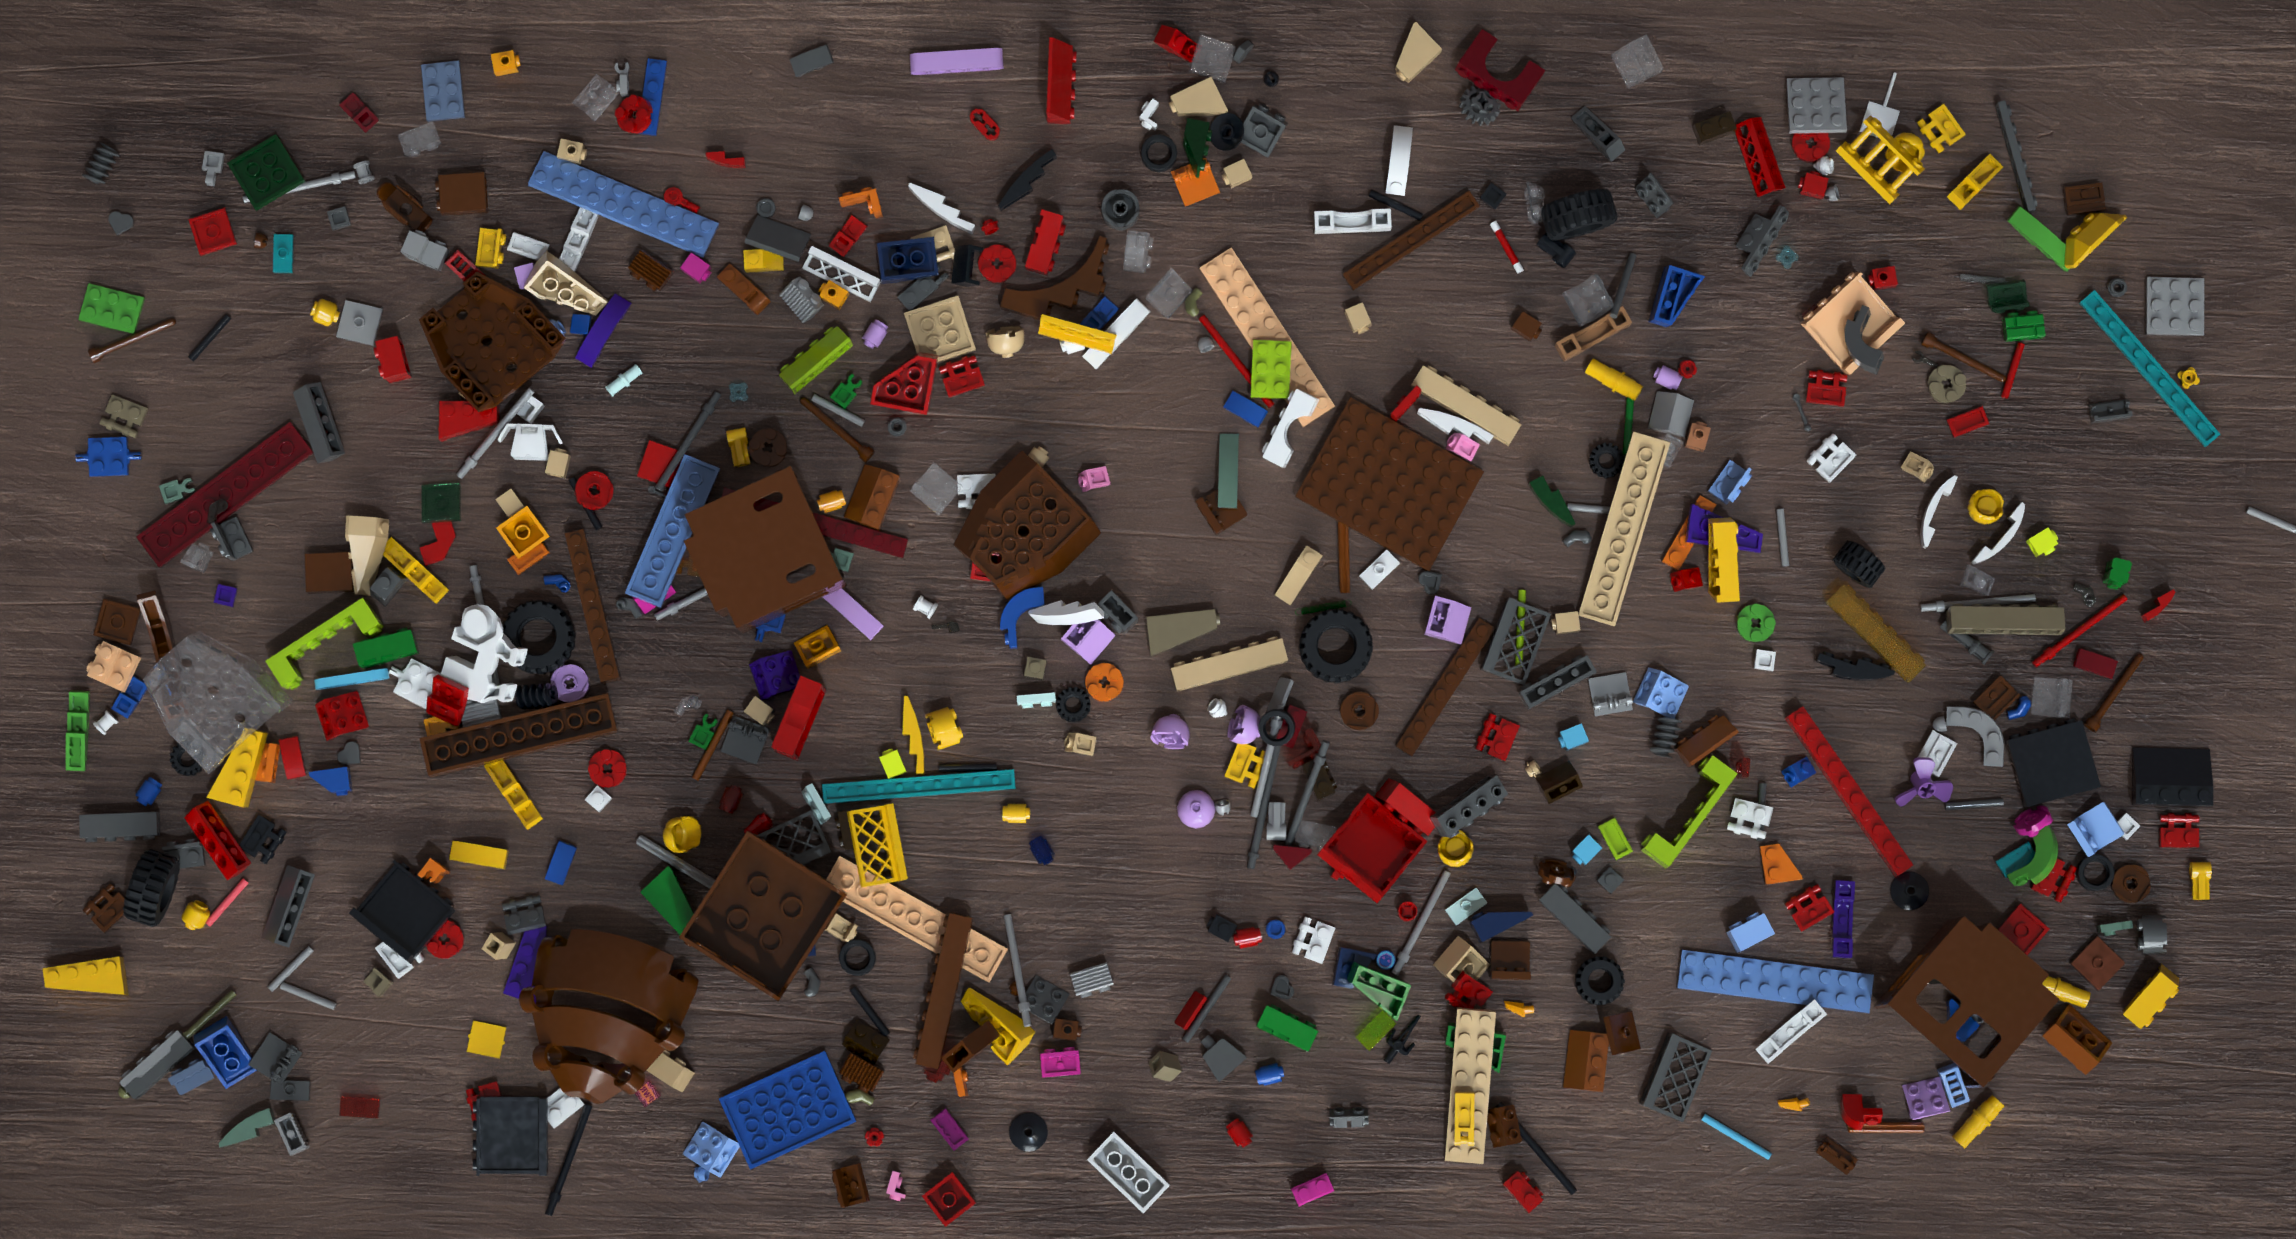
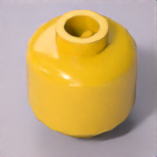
M320 299L318 302L315 301L310 312L313 321L324 326H330L332 322L336 323L340 314L337 311V304L325 299Z
M199 900L189 902L181 916L185 927L191 930L203 928L210 916L208 905Z

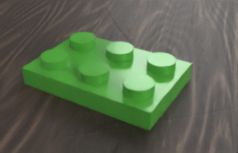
M88 283L78 320L135 334L145 298Z

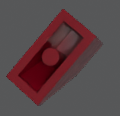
M1289 705L1287 712L1294 719L1295 732L1290 741L1284 744V746L1293 749L1307 711ZM1285 719L1282 722L1277 739L1287 734L1288 724Z

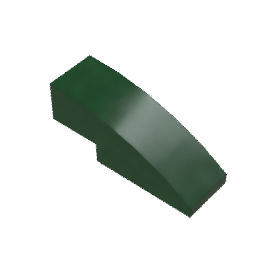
M1544 476L1529 482L1528 485L1533 494L1550 514L1569 527L1576 524L1559 489L1551 492Z

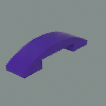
M614 294L595 321L575 359L592 368L600 356L602 348L632 303Z
M1835 881L1832 957L1852 958L1855 881Z

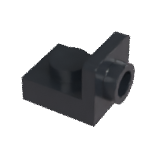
M1217 914L1215 918L1211 916L1207 927H1209V933L1229 942L1237 925Z

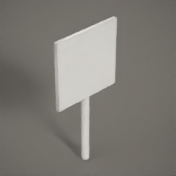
M1896 72L1892 75L1883 105L1869 101L1859 132H1863L1867 127L1863 122L1869 116L1877 118L1882 123V127L1892 136L1900 111L1886 106L1897 75ZM1873 132L1870 134L1871 136L1879 138Z

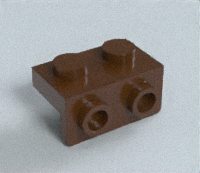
M1508 1105L1488 1109L1487 1122L1490 1128L1493 1148L1521 1143L1522 1139L1515 1106Z
M861 1163L832 1170V1179L836 1185L837 1199L841 1208L870 1201Z

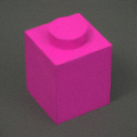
M690 253L680 267L684 273L700 284L711 275L710 265L693 253Z

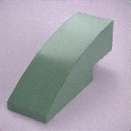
M272 1108L257 1112L237 1124L219 1142V1147H226L259 1137L258 1128L275 1124Z

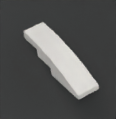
M909 183V190L937 216L973 235L975 224L960 219V210L944 204L946 201L945 196Z
M581 207L573 221L571 231L559 258L574 272L579 265L599 216Z
M1135 299L1105 331L1117 335L1112 353L1151 312L1138 299ZM1089 348L1082 357L1095 369H1098L1111 354Z
M1420 408L1417 412L1419 416L1447 435L1453 429L1468 438L1474 434L1487 444L1494 437L1477 425L1453 415Z
M1060 600L1028 611V614L1037 623L1048 625H1072L1104 618V611L1095 602L1082 606L1078 601L1066 605Z

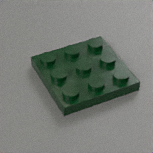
M277 134L227 163L256 211L305 182Z

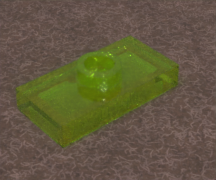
M1382 1010L1355 1038L1370 1051L1396 1023Z

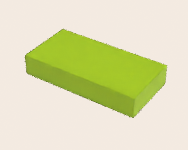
M1616 818L1598 826L1615 861L1633 852Z

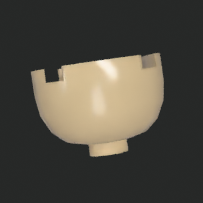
M1020 326L1000 327L1001 330L995 332V328L986 332L988 346L994 353L1002 354V358L1013 357V353L1018 352L1024 344V328H1020Z

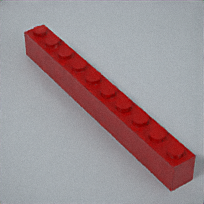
M1802 706L1786 717L1785 720L1894 877L1899 876L1912 867L1913 863L1805 708Z

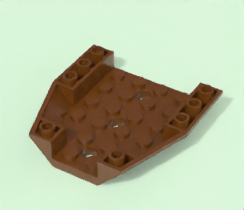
M476 272L463 283V291L438 311L434 308L429 310L419 321L441 373L478 412L499 405L551 362L563 346L566 338L528 298ZM460 312L468 314L465 319L457 318ZM485 338L492 339V343L489 346L482 344ZM514 364L517 366V369L514 372H508L507 367Z
M1020 451L980 491L953 545L965 558H969L994 584V587L1007 600L1021 591L1062 573L1101 532L1092 519L1032 458L1023 451ZM1046 500H1054L1055 508L1053 510L1046 508ZM1020 526L1027 527V536L1022 537L1018 534ZM993 553H999L1001 556V561L998 564L991 561Z

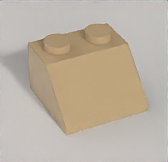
M1457 936L1433 966L1454 983L1462 971L1478 980L1490 964L1470 944Z

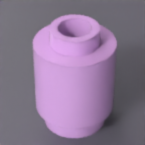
M875 319L862 337L865 340L863 344L871 349L874 347L878 348L887 334L888 326Z
M1664 365L1661 368L1657 367L1653 375L1656 378L1655 383L1670 390H1677L1683 376L1679 375V372Z

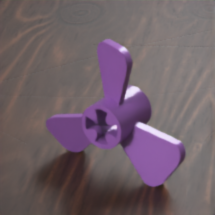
M1915 758L1913 764L1916 771L1910 778L1914 788L1896 796L1895 802L1900 807L1906 805L1917 794L1921 798H1929L1934 795L1942 802H1947L1953 791L1951 781H1933L1931 775L1935 762L1931 758Z

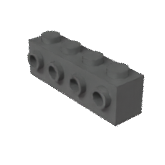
M321 382L306 384L294 391L293 395L317 464L333 461L345 454Z
M1579 655L1571 660L1572 664L1568 666L1563 664L1555 668V673L1549 676L1546 673L1537 678L1539 682L1533 685L1530 682L1522 686L1519 696L1527 710L1594 675L1597 671L1588 655L1584 657Z
M1489 774L1430 816V819L1442 837L1452 838L1459 833L1458 830L1473 824L1476 817L1488 813L1490 807L1504 801L1503 798L1508 793L1498 776Z
M139 812L79 815L80 838L85 839V842H97L98 838H105V842L116 841V838L123 837L124 841H135L136 837H143V840H155V836H160V813Z
M287 865L261 937L262 939L290 947L315 874Z
M1554 884L1538 901L1593 954H1596L1611 938L1609 935L1610 930L1603 924L1599 926L1595 922L1596 917L1590 911L1585 912L1581 908L1582 903L1575 897L1571 899L1567 895L1569 891L1564 886Z

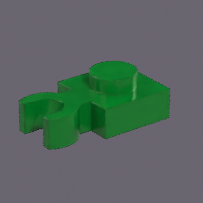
M854 374L848 377L847 385L841 382L830 396L833 401L844 409L849 406L857 395L853 390L860 388L863 383L860 380L857 384H853Z
M705 714L703 717V726L701 727L697 724L688 741L704 750L707 749L715 734L710 731L711 728L715 727L718 723V720L714 719L712 724H708V714Z

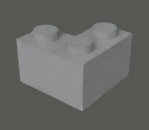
M409 230L400 252L410 260L441 272L449 254L446 244L438 240L435 243L429 241V237L419 230H415V232Z

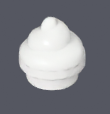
M1823 156L1820 160L1816 161L1813 167L1822 175L1832 174L1834 161L1828 156Z
M1215 698L1209 703L1207 710L1212 717L1217 718L1227 715V707L1222 699Z

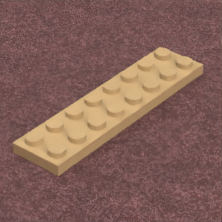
M1457 1008L1445 1161L1484 1164L1496 1011ZM1455 1092H1475L1474 1146H1468V1144L1455 1145ZM1461 1132V1136H1468V1132Z

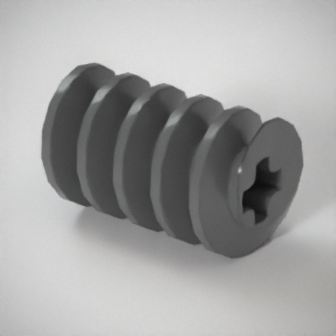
M99 142L103 148L96 147L99 154L92 155L96 161H89L92 168L86 167L85 170L89 174H82V176L96 184H105L106 182L102 177H109L106 170L113 169L109 163L116 164L113 156L119 157L120 155L116 150Z
M1670 717L1658 718V721L1662 725H1656V729L1660 732L1654 733L1658 740H1652V744L1656 747H1651L1650 751L1655 755L1673 759L1668 753L1675 751L1670 746L1677 744L1672 738H1678L1674 731L1681 729L1676 723H1682V721Z

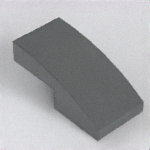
M828 45L815 48L789 59L796 77H801L813 70H819L834 63Z

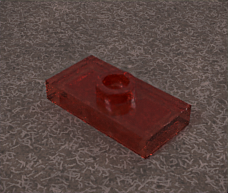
M1743 757L1739 762H1736L1735 772L1738 773L1737 779L1744 780L1749 777L1750 758Z
M341 1096L339 1116L379 1119L380 1099Z

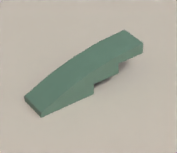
M1220 433L1218 508L1237 509L1239 434Z

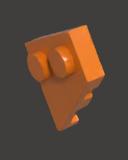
M1780 844L1759 847L1765 885L1803 879Z

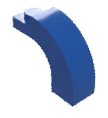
M1043 587L1021 591L1005 606L1001 616L1000 630H1008V633H1005V644L1009 645L1010 649H1018L1016 635L1018 618L1027 610L1045 606Z

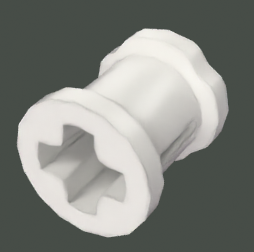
M921 595L913 610L922 612L930 619L938 604L927 601Z
M106 710L104 716L97 722L94 721L93 725L105 736L107 734L106 731L113 724L119 722Z

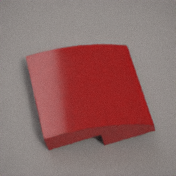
M649 440L637 477L657 484L678 450ZM681 461L675 468L674 472L672 473L664 487H671V484L674 480V477L677 473Z
M439 674L434 676L432 694L427 696L426 713L456 727L459 726L465 711L469 688Z

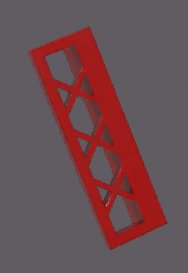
M1754 117L1736 124L1737 130L1735 133L1757 197L1785 189L1786 187L1762 118ZM1746 125L1749 131L1747 137L1743 136L1740 129ZM1749 143L1754 146L1755 151L1753 155L1748 152ZM1755 161L1760 163L1761 169L1759 173L1754 169ZM1762 179L1766 181L1768 189L1764 191L1760 187Z

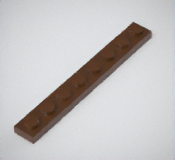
M1470 191L1466 192L1345 272L1343 277L1354 291L1478 209L1480 205Z
M1480 618L1478 619L1396 745L1397 748L1411 757L1414 755L1495 630L1493 626Z

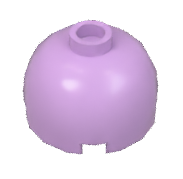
M1240 705L1234 712L1237 713L1235 720L1233 718L1230 720L1227 737L1234 743L1248 744L1260 736L1258 725L1261 718L1252 708Z
M1170 714L1156 721L1150 737L1157 745L1159 742L1164 743V748L1183 749L1185 745L1188 746L1190 731L1187 723L1180 716Z
M1189 791L1178 802V817L1188 827L1202 828L1208 825L1214 817V801L1204 791Z

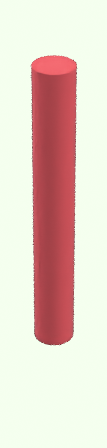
M244 878L209 916L206 922L208 926H212L248 885Z

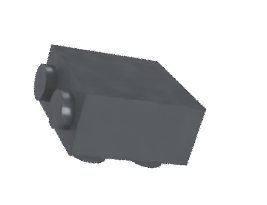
M1112 590L1098 603V606L1104 611V619L1109 618L1112 621L1111 626L1118 634L1122 632L1125 635L1138 622V617Z

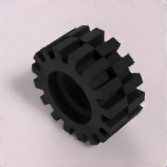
M1602 443L1596 446L1590 454V469L1600 478H1612L1623 467L1624 455L1622 450L1617 445H1612L1613 443ZM1608 453L1613 456L1614 464L1611 467L1605 468L1601 466L1599 458L1602 454Z
M1069 687L1058 695L1056 708L1062 719L1068 722L1082 721L1090 711L1091 702L1084 690L1078 687ZM1075 697L1080 700L1081 707L1078 711L1070 712L1066 708V702L1069 698Z
M193 741L179 742L176 747H173V752L170 753L171 766L177 773L182 775H197L196 773H200L201 769L205 767V761L207 762L206 752L202 746ZM186 751H192L195 754V762L190 766H185L181 761V756Z

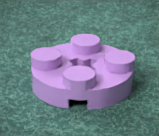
M569 664L559 667L551 677V687L553 685L557 687L558 699L562 702L569 703L581 700L589 690V678L586 672L577 665ZM571 678L574 679L573 683L575 686L567 689L565 681H570Z

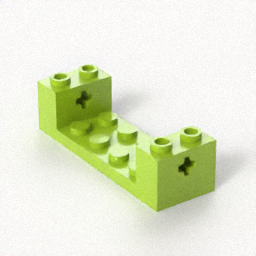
M361 598L267 659L265 662L281 687L287 690H294L304 680L292 662L293 659L296 661L305 655V651L310 648L311 650L321 645L320 641L325 638L331 639L337 635L336 631L340 628L346 629L351 626L353 620L367 637L372 636L373 638L379 635L384 625L369 602Z
M1713 755L1702 760L1698 766L1700 769L1698 774L1714 786L1706 794L1705 797L1708 798L1706 802L1702 801L1694 810V813H1696L1695 817H1690L1683 825L1685 829L1683 833L1679 832L1672 840V844L1657 833L1647 835L1641 843L1644 846L1641 851L1665 869L1672 864L1738 774Z

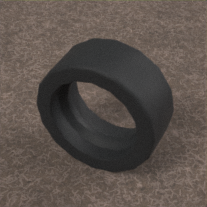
M1158 134L1149 137L1142 145V162L1151 171H1167L1176 162L1177 149L1175 143L1165 135ZM1160 142L1168 146L1170 158L1167 162L1154 164L1150 161L1148 149L1154 143Z
M1272 709L1261 717L1258 731L1265 743L1272 746H1282L1293 737L1295 722L1287 711ZM1274 716L1284 718L1288 724L1287 734L1280 739H1274L1266 732L1265 725Z
M2094 854L2083 858L2079 862L2076 877L2083 888L2089 891H2099L2107 888L2112 883L2115 871L2113 864L2108 858L2103 855ZM2090 862H2100L2106 868V878L2103 882L2092 884L2086 880L2084 869Z
M853 939L841 948L839 962L848 974L862 976L873 969L876 962V954L868 942L861 939ZM855 946L863 947L869 955L867 965L861 969L851 968L846 961L847 952Z

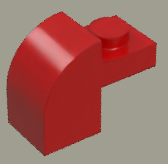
M1842 1094L1840 1102L1841 1115L1849 1127L1862 1131L1864 1123L1867 1125L1881 1123L1883 1116L1882 1108H1863L1862 1094Z

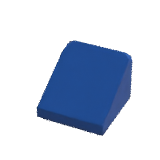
M573 314L570 333L588 335L591 326V315Z

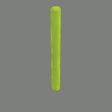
M1518 590V601L1524 604L1526 602V590ZM1518 606L1517 618L1520 620L1525 617V608ZM1522 620L1519 623L1524 632L1525 620ZM1517 625L1516 636L1519 635V634H1521V632H1520V630H1519V628H1518V625ZM1523 636L1516 638V649L1519 650L1524 646ZM1522 650V651H1520V652H1518V653H1519L1520 658H1521V660H1522V662H1523V650ZM1515 654V666H1517L1520 662Z

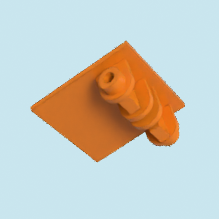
M1204 158L1206 160L1205 169L1200 171L1199 178H1196L1191 164L1171 171L1185 207L1220 193L1206 158Z

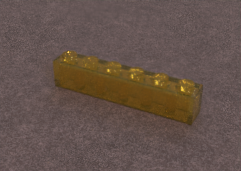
M1843 584L1825 603L1891 666L1903 680L1909 683L1926 666L1923 663L1925 660L1918 653L1914 654L1910 650L1911 646L1904 639L1901 641L1896 636L1897 632L1891 626L1887 627L1883 623V618L1875 612L1873 614L1868 609L1870 607L1869 604L1855 596L1856 592L1849 585L1846 587Z

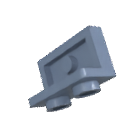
M196 1059L188 1064L189 1067L185 1070L179 1068L171 1073L172 1076L168 1080L171 1085L176 1087L179 1095H183L214 1078L205 1060L200 1061Z

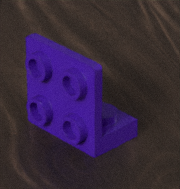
M791 650L760 658L749 664L761 701L776 694L795 689L800 678Z

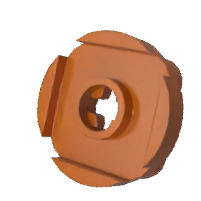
M1100 663L1093 666L1085 679L1088 693L1095 700L1101 702H1108L1116 698L1121 693L1124 684L1120 670L1109 663ZM1103 677H1107V681H1110V684L1106 685L1105 688L1099 683V680H1103Z

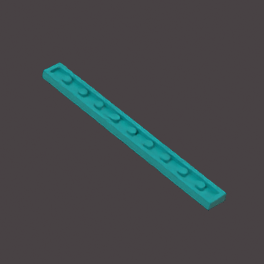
M2095 290L2079 303L2204 447L2221 435Z
M1014 769L822 784L824 804L1016 789Z

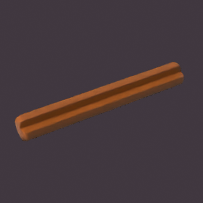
M1338 522L1340 593L1345 594L1350 593L1348 527Z
M1881 1122L1876 1125L1864 1123L1862 1131L1855 1130L1847 1125V1130L1849 1133H1923L1925 1126L1923 1122Z

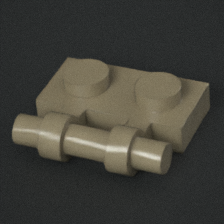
M112 394L105 410L111 417L109 420L102 417L100 425L105 426L110 431H118L125 437L131 436L136 438L138 431L132 428L134 424L142 426L148 408ZM118 418L126 420V425L116 423Z

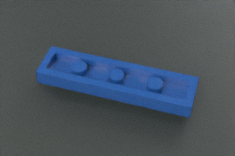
M650 58L647 60L642 97L650 102L653 113H651L650 119L652 121L649 127L638 134L657 136L667 61Z

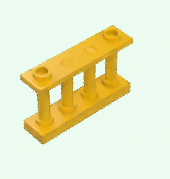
M1869 116L1863 122L1867 126L1851 144L1845 141L1836 152L1891 204L1900 195L1897 189L1913 172L1918 176L1925 168L1919 159L1914 158L1882 127V123L1877 118ZM1873 132L1881 140L1865 157H1861L1856 152V149ZM1887 145L1894 154L1879 170H1874L1870 166V162ZM1901 159L1908 167L1890 184L1884 179V175Z

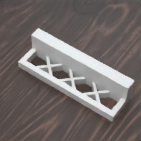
M811 246L808 252L809 256L802 269L826 281L830 280L848 292L871 303L881 283L880 279ZM812 258L820 260L822 268L814 270L808 266ZM834 267L837 269L839 276L830 278L827 276L825 269ZM852 276L856 284L848 287L844 285L842 278ZM868 284L873 287L869 297L861 293L859 286Z

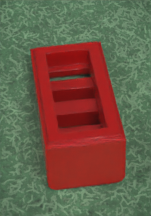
M458 249L444 262L464 282L475 272L486 276ZM460 256L459 262L453 266L452 263ZM465 261L467 263L466 266L459 272L457 269ZM472 267L473 270L465 277L463 274Z

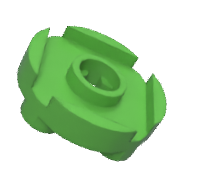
M1757 603L1748 605L1737 616V631L1746 641L1762 642L1769 638L1774 631L1776 624L1774 615L1764 605ZM1753 618H1754L1755 620H1757V619L1760 620V622H1759L1760 627H1759V628H1758V627H1754V628H1753V627L1751 626V625H1752V621H1751V620H1752Z

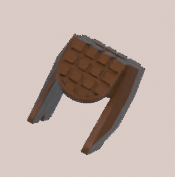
M385 182L379 186L377 197L381 200L388 213L402 225H410L415 230L421 232L429 228L433 219L422 211L424 208L414 195L397 184L394 187L390 182ZM403 204H410L412 206V212L409 215L401 213L400 208Z

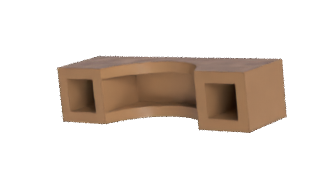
M1622 306L1617 318L1610 317L1609 313L1592 325L1556 342L1555 348L1563 362L1631 326L1632 321Z

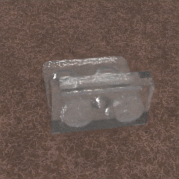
M1598 274L1592 275L1580 285L1562 293L1579 327L1597 320L1614 306L1612 298L1606 291L1604 283Z

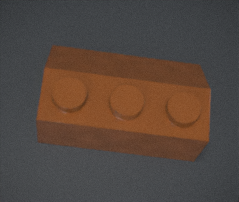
M865 464L844 518L880 531L901 479L900 476Z
M1716 715L1708 721L1709 726L1704 729L1702 726L1692 732L1694 734L1692 738L1688 740L1685 737L1677 743L1679 747L1675 751L1688 768L1739 733L1724 715L1720 718Z
M2070 1004L2065 1007L2042 1035L2049 1044L2053 1045L2085 1075L2101 1061L2112 1045V1042Z
M1570 1030L1563 1088L1603 1092L1609 1047L1607 1034Z

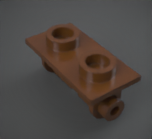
M1828 1137L1824 1139L1816 1150L1817 1154L1846 1175H1848L1850 1170H1853L1856 1165L1855 1163L1858 1161L1857 1158Z

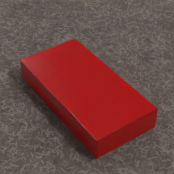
M1983 406L1946 420L1953 438L1990 424Z

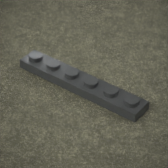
M2005 100L2000 101L1995 105L2023 207L2030 214L2036 210L2037 200L2035 195L2032 196L2030 190L2032 188L2031 179L2026 176L2025 170H2027L2025 159L2021 158L2020 152H2022L2020 141H2017L2015 134H2017L2016 126L2014 123H2011V108L2009 105H2006Z

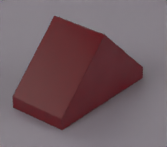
M1273 845V851L1289 871L1312 853V849Z

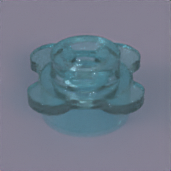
M1785 246L1783 251L1776 255V261L1781 262L1785 269L1791 268V264L1799 258L1798 254L1794 253L1789 246Z
M744 382L741 384L731 383L729 385L731 390L730 400L732 402H736V400L747 401L746 389L748 385Z

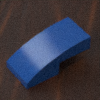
M1104 296L1080 325L1101 330L1120 308L1108 297Z
M1232 391L1223 406L1226 410L1259 428L1268 413L1261 406Z
M133 675L126 692H120L111 709L128 719L150 685Z
M559 840L545 876L546 880L564 885L577 846Z

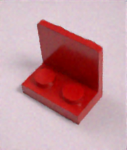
M358 691L323 699L315 704L326 741L333 740L342 734L369 727Z

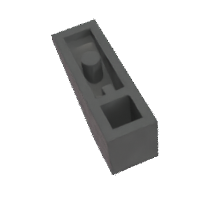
M1586 106L1571 117L1576 126L1610 162L1625 151L1621 139Z

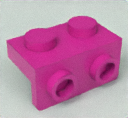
M1075 1047L1063 1048V1052H1055V1049H1046L1044 1053L1040 1054L1042 1078L1081 1074L1079 1050L1075 1051Z

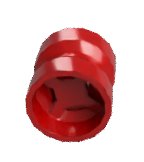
M1407 901L1399 906L1397 912L1399 918L1403 921H1411L1416 917L1418 911L1414 903Z

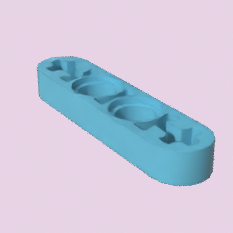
M388 668L315 679L314 683L315 690H323L380 681L390 677Z

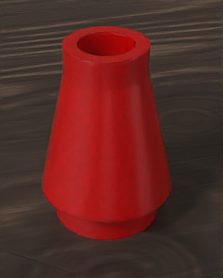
M765 812L758 814L748 827L744 829V833L746 834L747 831H751L759 835L770 830L773 822Z

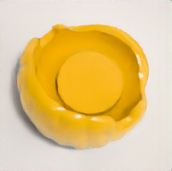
M1906 132L1895 136L1894 139L1914 158L1920 161L1923 159L1925 149L1922 140L1918 136ZM1889 147L1885 152L1887 161L1894 154ZM1899 159L1892 167L1896 171L1904 172L1908 166Z
M1977 490L1968 501L1969 515L1979 524H1992L2003 515L2004 500L1996 490Z
M675 817L666 823L663 830V841L670 851L674 853L688 852V850L696 848L700 844L701 825L694 817Z
M1458 830L1459 833L1452 838L1441 837L1438 843L1440 859L1450 867L1463 866L1472 858L1474 850L1473 841L1462 830Z

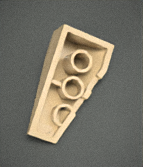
M346 516L345 537L346 541L350 543L351 552H348L349 559H352L353 562L351 574L354 592L357 595L371 596L370 587L375 582L388 540L389 519Z

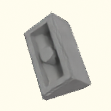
M1283 677L1279 678L1267 712L1276 709L1277 704L1285 706L1294 683L1293 680Z

